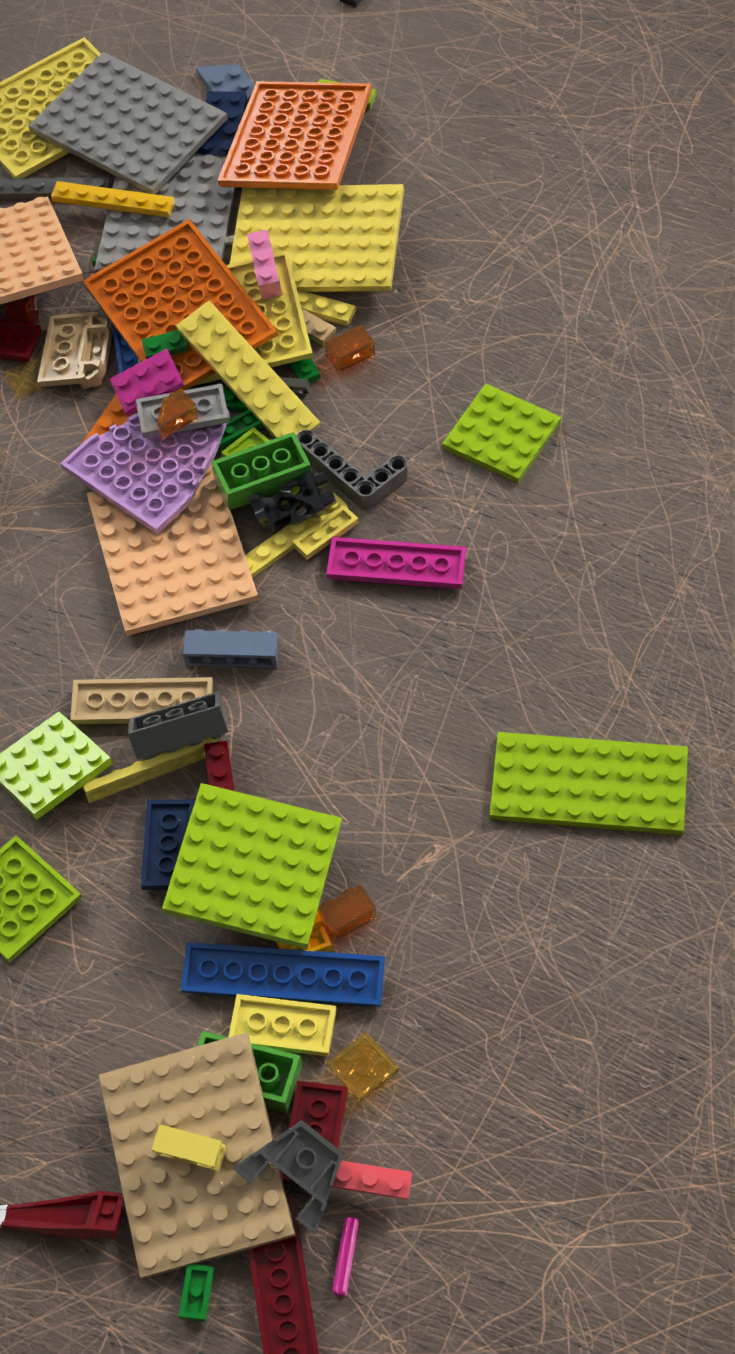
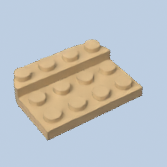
M96 312L50 316L37 380L39 386L81 384L83 389L100 386L102 378L106 373L112 341V331L107 321Z

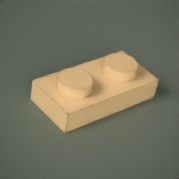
M302 309L308 337L324 346L336 334V327Z

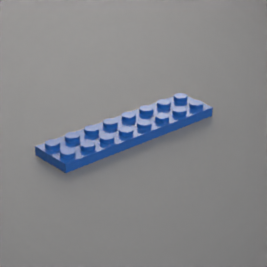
M187 942L181 992L236 997L237 994L299 1002L381 1008L385 956Z

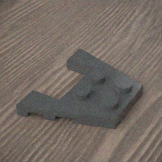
M301 1120L235 1165L233 1170L252 1184L268 1162L274 1165L312 1196L295 1219L315 1234L344 1153Z

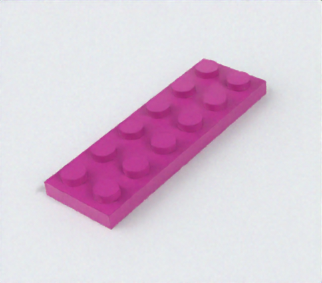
M332 537L326 576L327 579L462 589L466 547Z

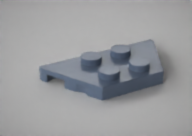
M240 65L202 66L196 68L197 75L209 91L246 92L247 106L255 85Z

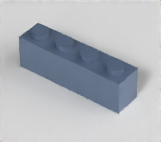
M200 629L185 631L183 649L185 666L277 668L279 652L277 632H249L246 630L239 632L225 630L203 631Z

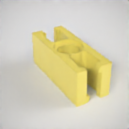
M159 1124L151 1150L156 1152L158 1156L219 1172L227 1146L217 1139Z

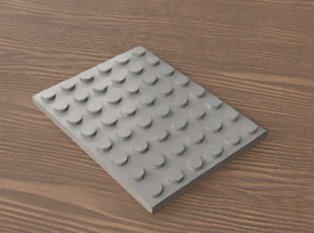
M102 52L29 125V130L150 194H156L218 130L228 117L226 112Z
M194 154L155 194L174 197L175 204L170 218L108 209L95 264V273L188 219L192 221L217 255L223 260L236 187H219L218 178L227 156ZM115 176L113 189L150 194Z

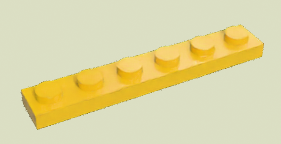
M59 181L56 182L51 195L52 202L170 218L175 204L174 197Z

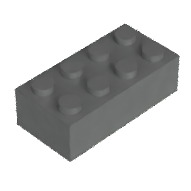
M220 691L132 717L129 720L128 735L137 760L141 758L147 760L154 758L158 753L164 751L167 753L177 751L181 746L187 744L194 746L207 738L218 739L223 737L228 732V715Z

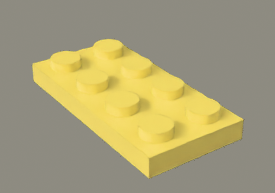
M237 994L229 1037L247 1032L252 1044L280 1051L329 1057L337 1009L336 1006Z

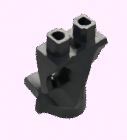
M310 471L280 485L281 491L272 497H263L261 493H253L248 497L256 518L263 526L267 535L271 534L280 523L290 521L291 525H297L306 520L328 514L327 509L337 503L332 491L322 495L319 488L329 485L326 474L321 472L313 475ZM294 487H299L300 490L298 493H291V490ZM282 501H288L290 507L288 509H281L279 504Z

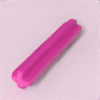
M347 1217L344 1219L332 1289L335 1296L345 1297L347 1295L359 1225L356 1218Z

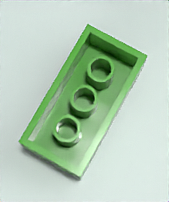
M294 432L211 462L214 479L229 510L249 504L248 497L253 493H261L263 497L271 496L281 491L280 485L298 478L307 471L311 472V464Z
M202 1031L197 1046L229 1037ZM251 1043L266 1109L288 1114L297 1080H299L302 1070L300 1055Z

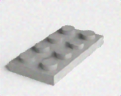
M222 384L136 399L143 438L230 423Z

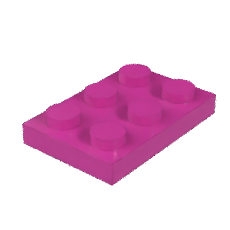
M167 349L110 378L127 416L138 411L136 399L172 393L185 386Z

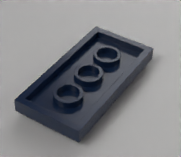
M207 91L206 103L226 112L228 119L198 149L197 154L227 156L246 109L247 93Z
M195 799L147 800L141 877L142 890H168Z

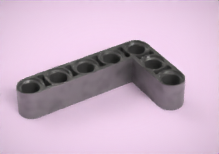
M302 430L296 436L311 466L319 473L324 472L329 482L362 509L374 507L408 479V461L401 455L391 457L369 475L364 476L313 431Z

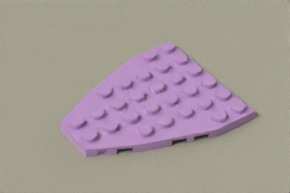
M137 413L128 417V422L118 427L116 424L110 426V431L100 436L97 433L90 436L60 463L61 468L158 534L188 507L217 454L227 423L143 438Z

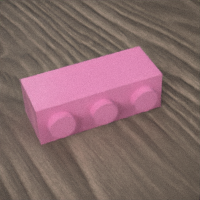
M268 229L247 234L261 299L282 296Z

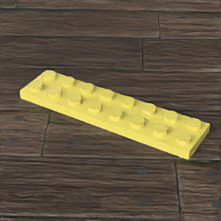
M207 301L176 325L177 331L275 439L292 432L297 436L302 430L314 431L320 426V421L210 301Z

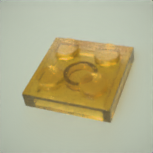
M367 1032L363 1033L327 1062V1067L344 1086L348 1087L351 1094L360 1103L399 1072V1067Z

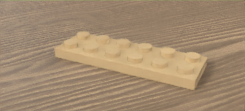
M213 678L73 680L70 720L73 724H129V720L132 717L213 693Z

